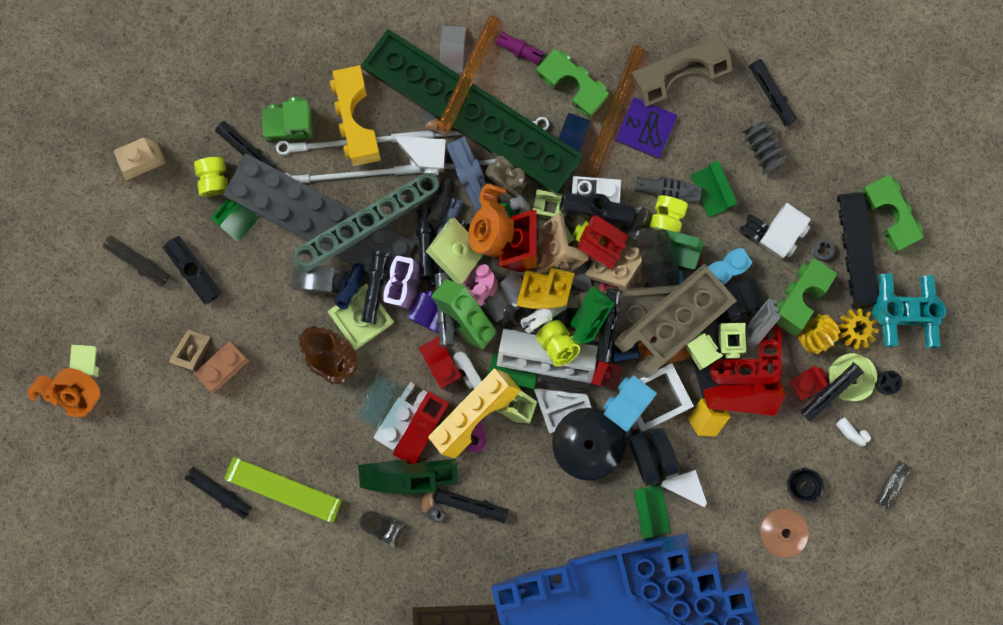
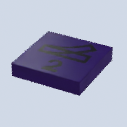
M634 97L616 142L659 159L677 115L652 104L645 107L642 100Z

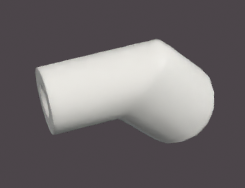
M846 418L841 419L836 424L844 436L859 447L866 446L865 443L871 440L866 430L858 433Z

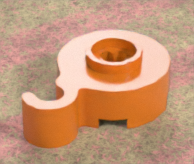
M486 184L481 189L479 201L482 207L473 217L468 233L471 249L476 253L498 257L504 253L502 249L506 243H511L513 239V219L508 217V212L505 211L504 205L497 202L499 195L506 193L505 188Z
M66 368L59 371L54 379L44 375L38 376L28 389L27 395L31 401H35L38 395L41 394L43 399L50 402L53 406L58 404L61 408L67 410L65 412L66 415L84 417L98 402L100 389L88 374L81 370Z

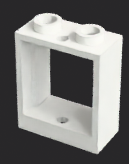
M672 363L657 370L650 377H643L639 380L645 384L664 374L680 407L644 424L640 416L632 426L634 430L638 429L641 433L694 407Z

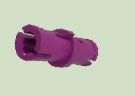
M503 31L496 41L497 46L514 53L515 57L521 56L537 66L544 55V51L526 44V40H518Z

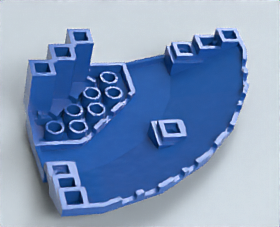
M688 533L666 538L659 536L568 559L566 565L548 569L541 568L493 584L491 587L501 625H760L747 571L723 575L717 552L693 556ZM559 575L562 581L555 582L553 576Z

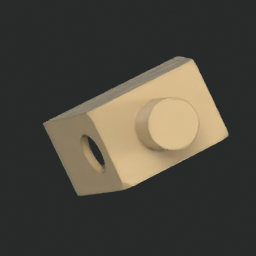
M146 137L113 151L125 181L166 164L158 142Z

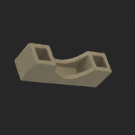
M715 37L632 72L634 87L646 107L667 98L669 86L681 76L699 74L711 80L732 71L731 57L720 38Z

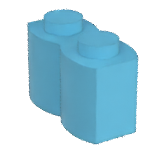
M738 248L728 253L722 261L715 262L708 266V268L725 285L730 278H735L745 272L752 264V261L743 248Z
M634 375L631 379L626 377L618 387L621 390L616 398L611 396L603 406L606 410L604 415L626 432L630 430L657 395L655 391Z

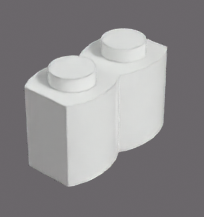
M786 203L763 234L758 244L779 259H783L785 256L790 257L797 248L794 244L799 236L803 238L811 226L808 225L810 218Z

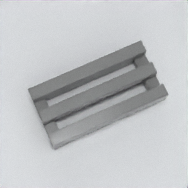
M769 298L745 327L747 347L755 349L780 319L781 316L777 313L779 309L776 307V300Z

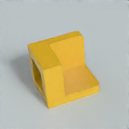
M701 398L689 415L688 420L698 436L715 437L731 416L726 410L708 409L705 398Z

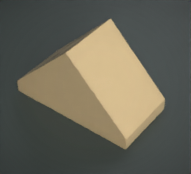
M187 330L171 356L170 363L197 371L201 366L210 337Z

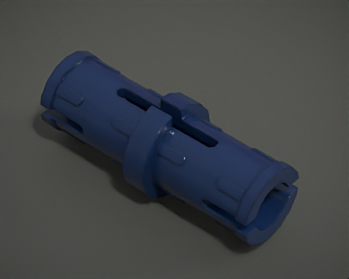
M360 263L352 265L348 276L343 279L341 290L334 301L337 307L341 309L349 308L354 295L359 292L360 282L367 272L364 270V265Z

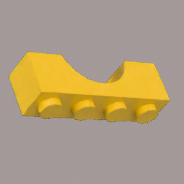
M360 65L332 71L334 80H330L332 94H337L338 101L334 102L337 116L342 115L343 123L339 124L342 138L346 137L348 144L343 146L346 160L351 159L353 167L381 161L374 130L359 126L353 119V111L356 105L367 96Z
M494 368L428 438L442 455L456 458L472 442L471 433L475 426L491 412L505 408L521 392V389L507 373Z

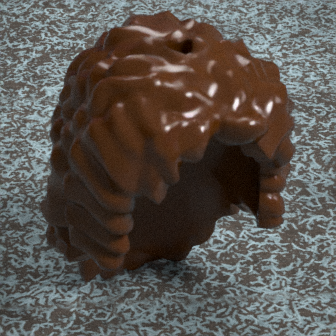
M312 326L306 328L299 336L300 352L306 355L307 367L316 375L322 376L330 384H343L357 370L359 360L355 350L347 339L341 335L339 336L338 333H333V330Z

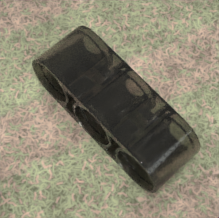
M642 228L637 235V244L649 287L680 285V275L668 232L664 229Z

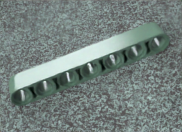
M431 173L422 174L301 245L295 252V267L301 272H308L427 202L434 196L439 186L438 179ZM422 183H427V184H429V185L431 186L432 190H430V191L424 190V189L421 187V184H422ZM401 196H410L412 198V202H404ZM387 206L393 213L384 214L381 207ZM368 218L372 221L373 225L364 226L360 220ZM348 230L352 233V237L349 239L344 238L340 232ZM328 242L332 249L325 251L319 244ZM307 254L311 257L312 261L304 263L299 259V256Z

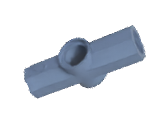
M465 136L451 141L446 146L456 166L455 171L463 188H466L473 206L477 210L482 207L479 196L481 189L486 185L484 181L485 176L477 159L474 158Z

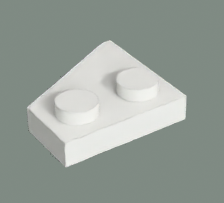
M534 389L549 434L555 432L559 422L570 412L580 408H592L586 394Z

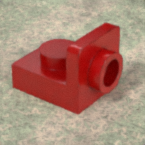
M599 361L591 383L615 389L623 367L612 362Z
M816 365L788 381L800 402L829 386L826 382L828 376L821 367L818 369Z

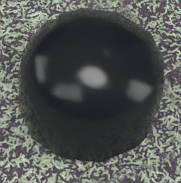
M807 467L793 470L786 482L787 492L791 499L800 504L816 502L824 491L823 479L818 472ZM802 481H807V482L803 485V487L799 490V488H798V487H799V484H800Z

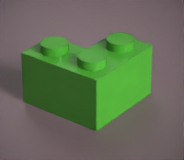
M301 97L289 98V101L283 102V107L279 104L269 105L267 109H262L263 135L266 141L314 138L312 109L307 100H303Z

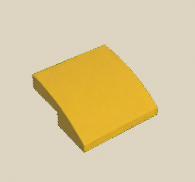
M554 268L550 269L549 275L526 270L516 306L534 309L566 306L574 273Z

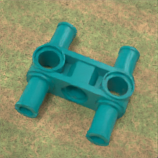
M893 274L877 275L880 296L876 299L877 304L874 305L872 313L878 324L882 326L883 347L892 348L899 346L897 325L922 326L925 333V348L935 349L941 347L939 326H941L942 319L946 315V307L939 297L936 296L935 276L925 275L919 277L921 286L920 298L897 297V295H894Z

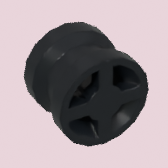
M749 214L746 218V224L741 226L738 231L753 243L758 244L761 240L760 235L766 232L769 227L758 217Z
M892 370L881 372L877 375L875 387L883 395L895 394L902 387V377L899 373Z

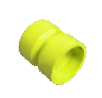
M208 157L195 161V174L200 178L197 182L199 196L210 197L224 194L229 185L228 178L223 175L227 172L225 158Z
M663 195L658 196L655 206L657 214L652 216L649 229L653 231L654 227L680 233L682 226L680 219L684 218L688 204L677 198Z
M554 320L545 324L536 334L537 342L546 351L547 356L555 366L568 364L580 352V346L572 339L573 336L569 337L568 329L560 320Z

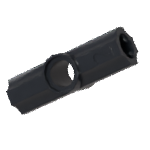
M564 191L561 196L559 211L584 217L588 223L594 215H597L608 223L630 227L633 223L635 207L611 202L607 196L599 193L588 197Z
M178 235L166 242L162 248L204 305L216 300L222 292L183 239ZM197 265V273L193 276H188V267Z

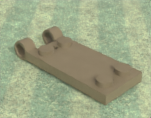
M703 264L631 328L621 332L615 338L614 344L622 352H626L638 340H641L652 352V355L643 358L637 365V369L645 378L650 377L737 300L712 271ZM656 337L655 342H651L650 339Z
M679 285L621 289L623 291L619 306L621 314L620 318L617 319L614 339L621 332L631 328ZM571 291L567 308H579L588 292ZM573 326L567 328L570 334L569 337L573 336L576 329ZM601 328L593 341H599Z

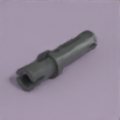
M447 273L434 274L436 290L445 279L449 280L450 276ZM437 306L438 319H436V325L439 327V346H454L453 324H455V319L448 314H445L446 317H444V313Z

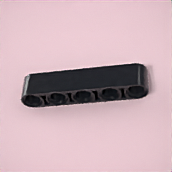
M863 192L838 194L840 226L843 225L844 231L842 234L843 248L846 249L847 257H845L846 270L850 274V280H848L850 296H853L854 303L851 306L853 309L871 308L877 304L876 299H878L879 294L865 196Z

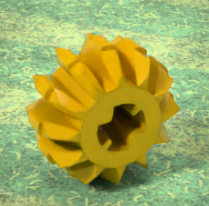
M859 308L856 314L853 310L847 311V316L843 315L840 317L844 324H839L838 327L839 330H844V333L838 336L839 339L847 337L844 342L845 346H849L852 343L853 349L856 350L860 345L863 348H867L868 341L875 342L876 339L872 334L879 333V329L872 328V325L876 324L877 321L875 319L869 320L871 317L870 312L863 316V310ZM856 323L857 326H862L863 330L860 331V335L859 332L855 333L853 330L856 327Z
M818 314L815 318H810L797 337L806 351L810 354H819L821 351L824 350L826 352L827 348L834 346L833 343L839 340L840 330L836 322L828 314Z

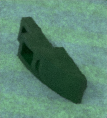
M455 458L407 464L406 459L358 465L359 486L371 491L393 494H423L436 492V486L458 484L457 462Z

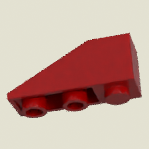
M781 380L773 384H723L704 389L703 391L708 409L776 416L785 397Z
M428 391L393 455L401 460L406 459L408 464L416 463L430 440L428 436L437 428L450 403Z

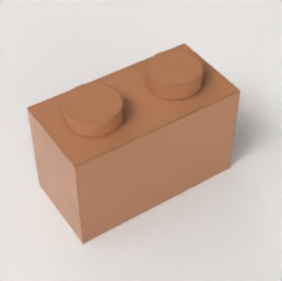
M229 341L199 368L194 375L210 392L215 393L250 360L233 342Z

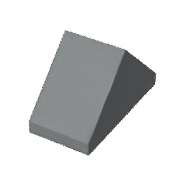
M443 25L440 41V63L456 73H463L466 27Z

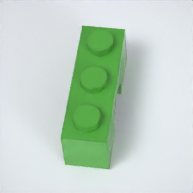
M554 48L536 69V75L553 90L562 81L569 80L574 82L579 92L572 99L571 105L590 119L608 99L609 93L606 92L608 89L600 81L594 82L588 77L590 74L582 66L576 67L570 62L571 58L562 50L558 52Z
M889 174L864 187L860 192L864 193L865 201L870 211L885 207L893 212L895 217L893 226L882 233L892 252L895 253L924 237L921 224L917 220L915 221L911 214L912 208L906 199L904 200L900 194L901 188L895 178L892 179Z
M815 258L808 264L804 262L796 273L799 276L797 281H791L784 291L787 294L784 301L780 299L776 305L779 309L777 313L781 317L775 324L793 336H797L803 330L814 312L805 305L802 298L803 294H810L819 300L827 292L837 276L836 272Z
M445 279L431 296L443 313L450 315L457 321L453 328L465 343L483 350L497 333L465 286Z

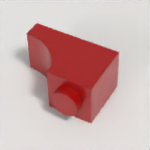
M438 336L419 347V350L439 387L443 390L463 377L446 347L439 346L440 339Z

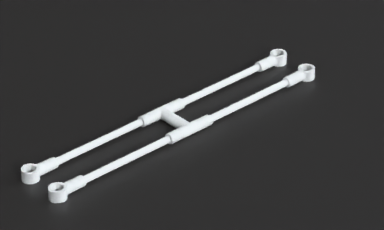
M539 117L536 121H532L536 125L539 121H544L546 127L543 129L547 130L549 128V121L545 117ZM429 130L391 134V136L376 137L377 143H398V136L434 139L435 137L462 134L456 130H449L448 135ZM347 140L316 143H288L286 141H279L276 145V150L280 155L286 156L290 152L348 144ZM283 144L288 147L285 152L279 151V147ZM410 159L411 165L394 166V168L314 176L309 174L291 176L288 173L284 174L303 184H309L312 181L395 174V176L425 173V171H420ZM496 159L478 160L480 166H487L490 163H494ZM445 163V169L456 168L454 163Z

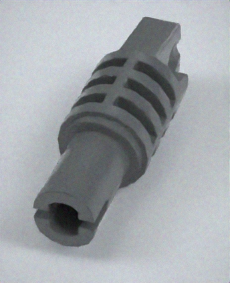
M639 176L636 178V183L644 185H635V192L655 194L657 198L660 195L669 196L682 201H699L701 197L702 187L684 182L683 180L664 177L658 178V180Z

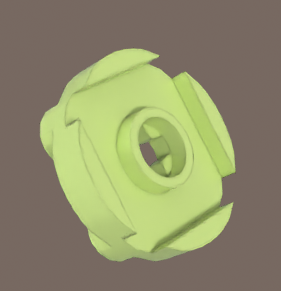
M849 353L838 357L829 367L828 384L830 385L852 362H855L864 371V374L855 380L856 384H851L838 396L841 400L855 402L871 395L875 383H877V371L869 359L855 353Z

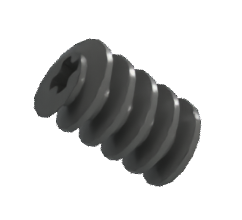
M770 121L760 122L742 132L743 134L749 133L745 137L746 142L754 141L749 148L750 150H758L754 154V158H762L758 166H767L762 172L763 175L785 165L784 161L788 157V155L779 154L784 149L783 146L775 147L779 138L771 139L770 137L775 130H766L771 123Z

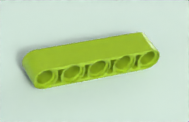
M234 456L224 477L225 480L332 523H334L342 503L340 498L332 497L330 494L312 489L305 484L287 479L285 476L267 471L260 466L242 461Z

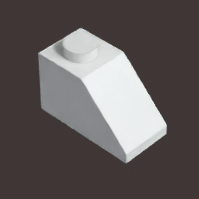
M398 136L397 142L399 147L420 171L431 173L434 176L439 175V172H444L446 140Z

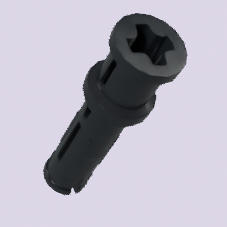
M371 250L373 257L371 267L367 270L369 284L361 322L376 324L384 280H387L389 276L387 273L389 258H392L393 254Z

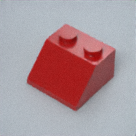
M533 209L509 217L514 222V234L511 243L507 242L502 249L504 253L499 256V267L516 272L537 268V210Z

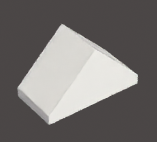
M696 470L684 472L668 480H661L659 484L703 507L707 504Z

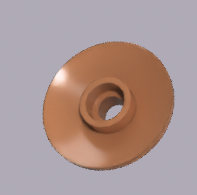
M778 509L771 512L764 519L761 525L760 536L764 547L770 553L778 557H791L803 550L808 541L809 531L805 520L800 514L790 509ZM784 529L790 531V535L787 538L782 536Z

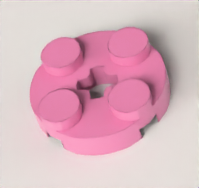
M483 264L476 265L461 285L467 288L479 307L485 304L484 300L489 295L492 298L496 293L498 280L488 265Z

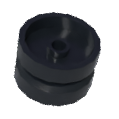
M662 426L649 430L650 446L642 433L629 437L635 462L646 487L659 482L657 467L666 480L679 476L674 450Z

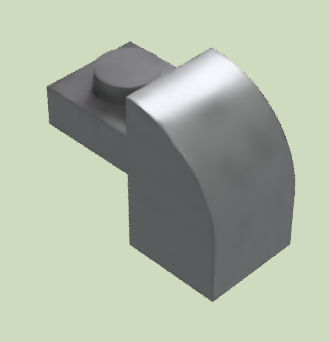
M293 266L291 289L310 293L322 292L338 295L341 290V283L348 276L349 272L325 266H317L308 272H301Z

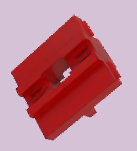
M594 215L579 239L580 242L577 250L589 256L590 260H595L607 269L612 270L616 261L620 258L621 250L626 246L624 244L628 235L599 216ZM601 237L606 241L604 246L599 244Z

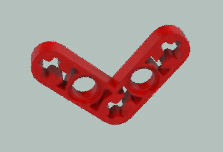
M775 324L770 329L773 330V340L768 338L767 333L760 341L759 359H720L714 361L710 366L711 379L717 384H773L778 382L782 376V328ZM768 348H774L777 350V353L767 355L764 351ZM768 364H773L772 374H768ZM743 368H750L752 373L742 375L739 371ZM723 369V374H719V370Z

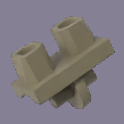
M497 156L495 162L490 163L485 171V175L489 179L493 180L500 187L505 188L506 192L513 198H517V195L521 196L523 188L530 180L525 176V172L521 168H515L503 156Z

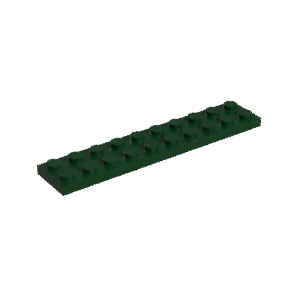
M389 29L386 30L361 64L362 70L425 111L433 114L439 120L450 124V127L496 157L503 156L515 168H521L525 172V176L556 196L584 157L577 150Z

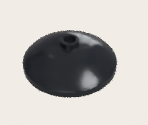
M589 407L580 408L567 414L557 425L552 441L553 453L559 466L570 476L581 480H597L612 473L620 464L625 451L624 433L621 427L604 415L605 411ZM586 440L593 441L594 445L591 449L584 447Z

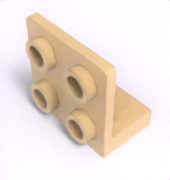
M557 213L537 229V268H535L537 273L549 275L551 268L573 272L588 260V256L577 250L576 247L568 246L563 214Z
M626 245L621 250L620 258L616 261L612 270L607 269L594 260L586 272V277L617 286L619 289L643 288L655 268L648 250Z

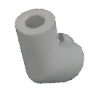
M517 195V198L510 199L512 210L519 209L520 214L531 210L529 203L523 196Z

